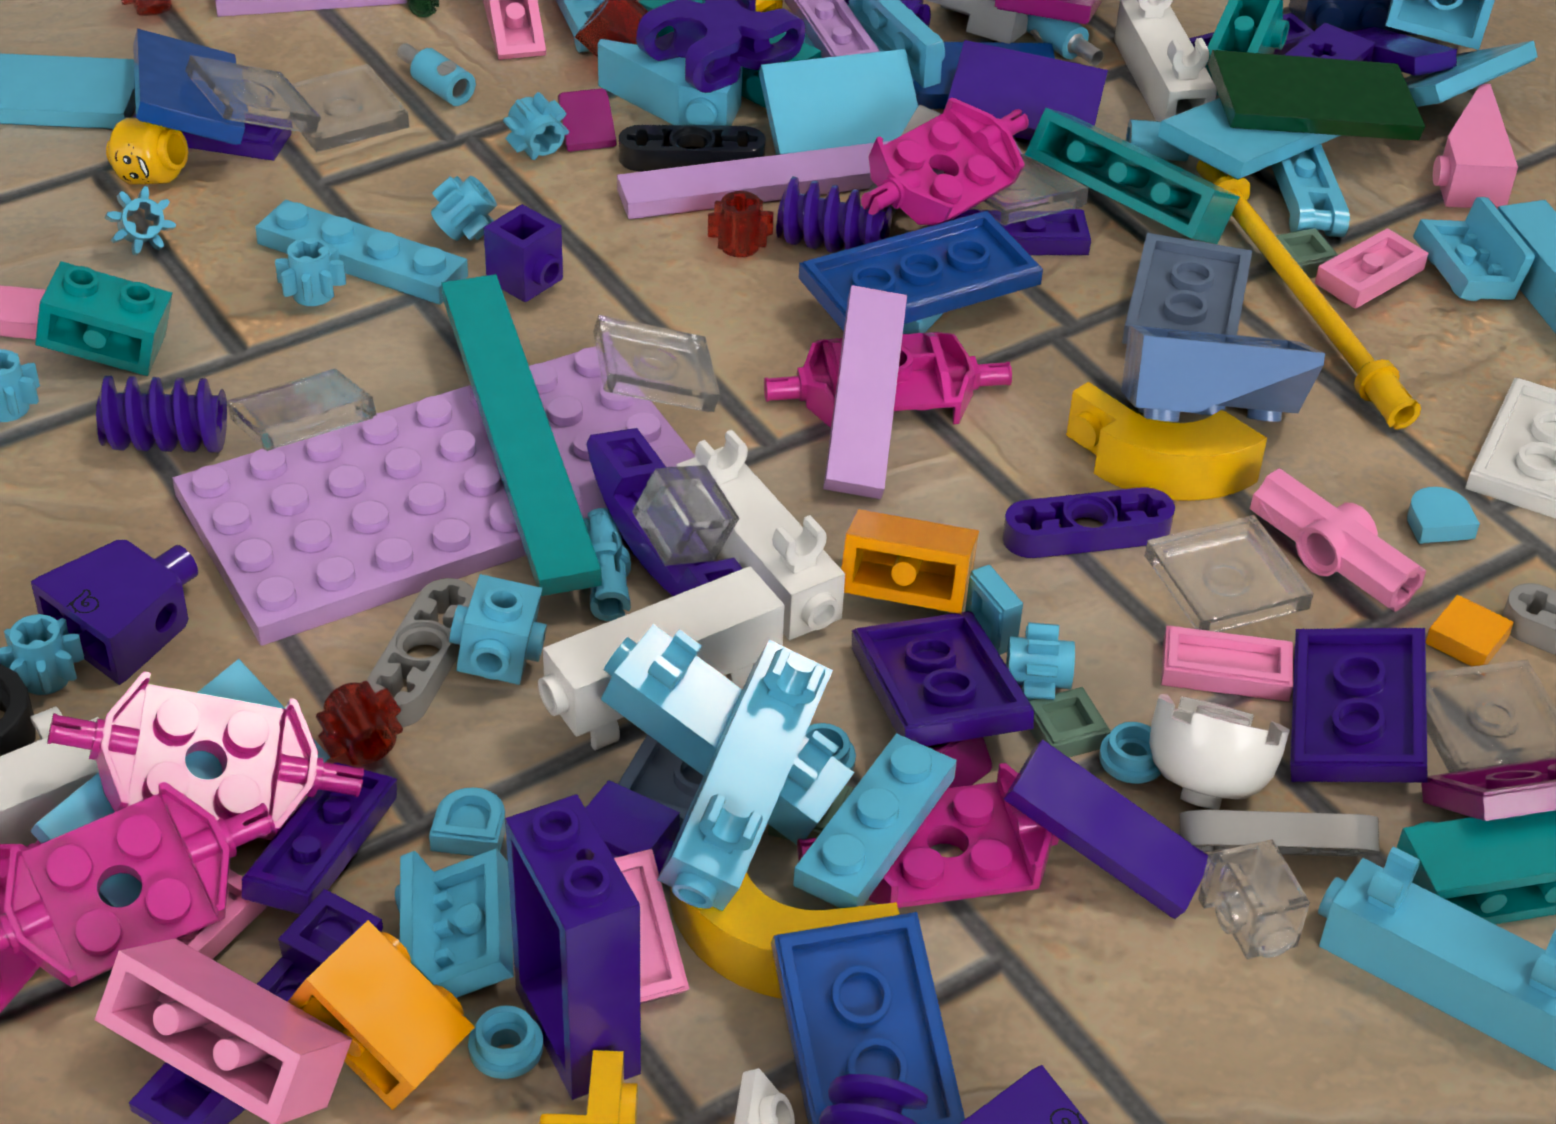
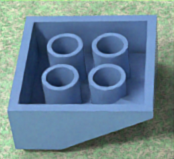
M1129 325L1121 392L1134 405L1133 407L1139 408L1138 412L1144 413V418L1178 422L1180 412L1212 416L1221 409L1225 411L1226 406L1248 409L1247 418L1281 422L1282 412L1299 413L1324 366L1325 353L1299 341Z

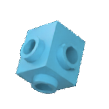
M480 574L469 607L458 605L452 622L449 642L460 645L456 671L520 685L527 660L539 662L543 649L547 624L537 622L543 588Z

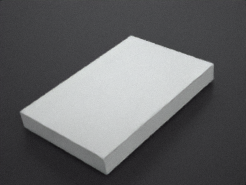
M1514 378L1472 467L1465 489L1556 519L1555 389L1520 378Z

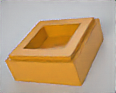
M1457 594L1429 628L1425 643L1479 671H1483L1509 638L1514 622Z

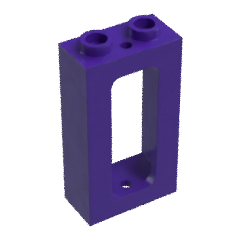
M577 794L505 818L515 987L527 1013L539 1025L543 1034V1044L571 1099L575 1100L589 1094L593 1050L624 1051V1080L641 1074L640 903Z

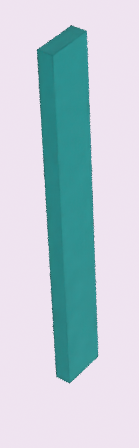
M497 275L441 282L442 298L536 586L543 588L541 596L602 586L599 561Z

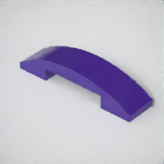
M638 428L589 436L586 446L590 463L604 502L616 526L641 564L668 593L675 596L743 569L735 558L714 561L661 490L660 485L669 470Z
M323 889L278 938L282 957L257 985L288 1001L305 979L367 920L382 932V919ZM167 1062L162 1065L129 1102L133 1113L152 1124H228L246 1110Z

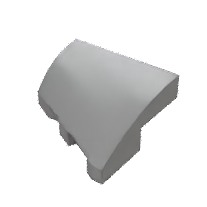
M927 0L940 4L941 8L968 15L969 20L966 32L1010 44L1027 31V14L997 9V7H994L995 0Z

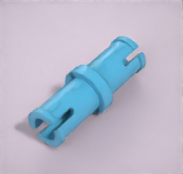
M597 508L588 513L589 519L584 517L587 531L601 567L602 586L590 588V610L599 620L612 621L625 616L624 610L629 611L631 609L626 580L631 571V560L629 552L622 543V534L608 508Z

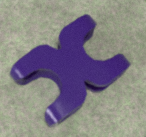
M675 0L650 10L641 18L636 40L639 49L657 61L678 57L685 58V81L702 93H711L736 83L740 78V66L760 70L763 64L781 63L792 59L802 48L806 30L804 21L786 9L757 12L756 0H702V3L691 0ZM666 26L673 27V32L655 39L656 35ZM786 32L785 36L778 42L773 44L769 42L770 38Z

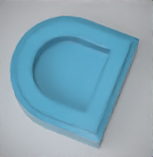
M1426 487L1415 492L1407 513L1408 524L1419 544L1475 539L1480 525L1468 501L1459 493L1443 487Z
M474 787L459 789L448 794L439 803L429 834L430 851L477 856L495 848L500 852L506 832L505 808L501 799L491 791Z

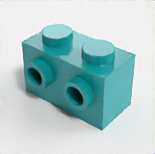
M1229 0L1207 47L1209 58L1212 50L1273 54L1275 49L1282 50L1289 31V21L1283 20V0ZM1206 64L1205 68L1207 69L1209 75L1212 78L1208 64Z
M60 261L39 304L35 345L148 376L166 336L173 292L151 287L142 282H133L94 271L85 266H76Z

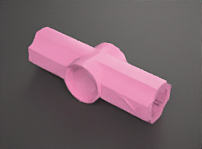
M1280 468L1266 476L1260 488L1253 494L1250 510L1296 542L1298 556L1311 572L1327 577L1335 572H1339L1394 612L1406 606L1415 592L1422 586L1426 570L1379 538L1375 522L1363 507L1348 502L1335 507Z

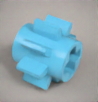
M537 92L534 98L525 97L520 100L517 99L511 107L508 117L503 119V122L512 131L505 139L517 153L524 150L532 160H536L538 155L545 156L555 153L563 143L564 136L569 133V130L560 122L567 113L555 100L548 102L540 92Z
M449 176L432 192L433 196L440 203L431 210V215L437 225L453 240L458 241L464 235L470 241L474 238L479 240L484 235L483 227L494 221L488 214L497 206L496 200L490 191L473 176H469L464 182L458 176L454 179Z
M146 186L141 189L138 198L131 200L128 194L121 191L117 195V200L123 207V210L121 212L110 211L105 214L106 220L117 222L118 232L112 237L111 241L116 243L124 238L131 242L132 254L136 256L142 250L143 243L148 241L153 248L159 251L164 247L163 240L158 235L160 230L169 231L176 227V223L173 221L164 220L163 210L170 201L164 199L156 203L149 199V189ZM138 208L145 210V219L154 223L153 226H149L142 234L136 233L135 223L127 221V217L132 216Z
M302 238L296 240L287 247L288 258L275 260L277 281L282 284L283 296L289 297L293 295V299L301 305H323L334 297L333 286L346 285L344 261L339 260L338 248L329 249L328 244L321 239Z
M0 349V422H10L23 417L28 412L30 404H38L39 399L36 389L40 387L35 363L21 365L18 353Z
M35 614L18 620L11 629L4 631L7 646L0 648V664L16 672L29 693L35 695L52 694L65 687L69 681L77 679L74 663L84 660V654L79 634H69L66 619L56 620L48 615Z
M1028 622L1025 637L1009 636L1006 666L1018 685L1022 686V691L1028 701L1033 699L1054 700L1055 688L1070 690L1072 688L1075 666V642L1058 640L1059 625Z

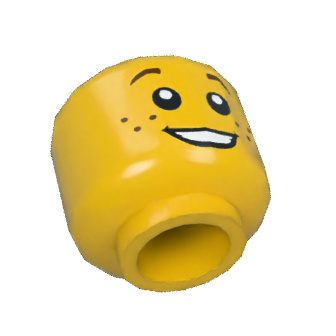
M136 117L125 118L115 125L107 142L106 155L117 176L127 184H167L176 179L181 169L185 166L188 159V145L181 131L139 121Z

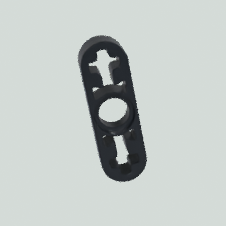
M634 125L625 128L619 134V161L627 169L643 172L764 157L766 138L760 130L749 126Z

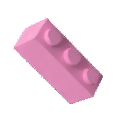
M175 938L119 950L95 1017V1021L270 1124H283L327 1108L352 1041L351 1037Z

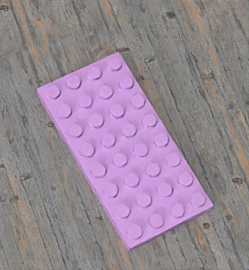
M605 343L529 366L583 519L584 517L589 519L588 513L594 509L607 508L598 487L586 446L589 436L599 433L638 428L669 471L662 481L660 488L673 505L676 504V464L694 458L695 455ZM471 385L437 396L426 397L408 405L382 413H375L366 418L327 430L317 431L308 436L272 447L262 448L250 454L214 465L204 466L195 471L172 477L175 496L261 646L421 592L427 584L435 580L444 578L459 579L526 556Z

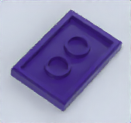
M964 40L948 100L953 97L999 119L1010 114L1015 109L1022 110L1020 116L1026 114L1029 125L1027 129L1016 133L1013 137L1031 140L1045 108L1073 115L1095 126L1108 70Z
M967 611L961 614L940 615L860 627L852 630V650L897 734L924 746H931L1034 728V708L973 612Z
M1425 628L1296 629L1290 760L1291 782L1428 783Z

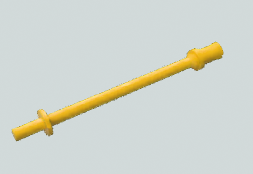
M1199 160L1196 170L1203 179L1240 196L1232 216L1357 373L1354 387L1359 396L1375 405L1389 427L1399 430L1415 422L1420 415L1421 406L1399 381L1398 369L1389 360H1375L1250 205L1247 201L1250 197V182L1245 177L1237 180L1230 175L1227 176L1226 173Z

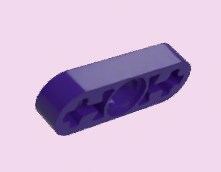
M1147 487L1021 500L1013 503L1006 511L1002 539L1005 547L1010 552L1025 558H1041L1156 545L1164 542L1170 535L1175 505L1173 500L1164 492ZM1077 518H1092L1100 521L1103 525L1096 528L1085 527L1077 524L1074 520Z

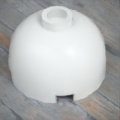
M1161 694L1158 696L1151 723L1149 744L1153 762L1161 774L1171 782L1183 787L1180 799L1200 807L1219 809L1222 798L1246 799L1259 793L1269 783L1283 756L1290 730L1271 721L1268 731L1251 726L1253 714L1181 696L1178 709H1176L1171 698L1167 694Z

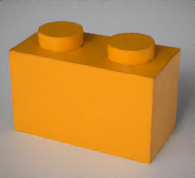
M858 509L845 537L841 570L845 573L844 593L961 614L967 599L969 576L974 567L979 530Z
M369 920L309 975L287 1001L352 1038L344 1062L392 1110L415 1090L475 1028L464 1016L463 1008L457 998L444 987L433 985L411 963L410 955L404 945L391 934L380 932Z

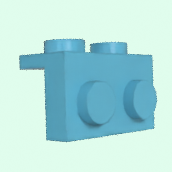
M1477 197L1465 221L1421 219L1413 235V238L1420 247L1428 252V260L1443 275L1451 286L1452 291L1459 298L1468 301H1478L1480 299L1514 300L1535 258L1531 249L1488 197Z
M495 848L435 872L416 851L402 855L400 857V884L395 888V901L400 913L399 941L407 949L411 963L433 985L444 987L456 998L514 977L508 861L498 849Z

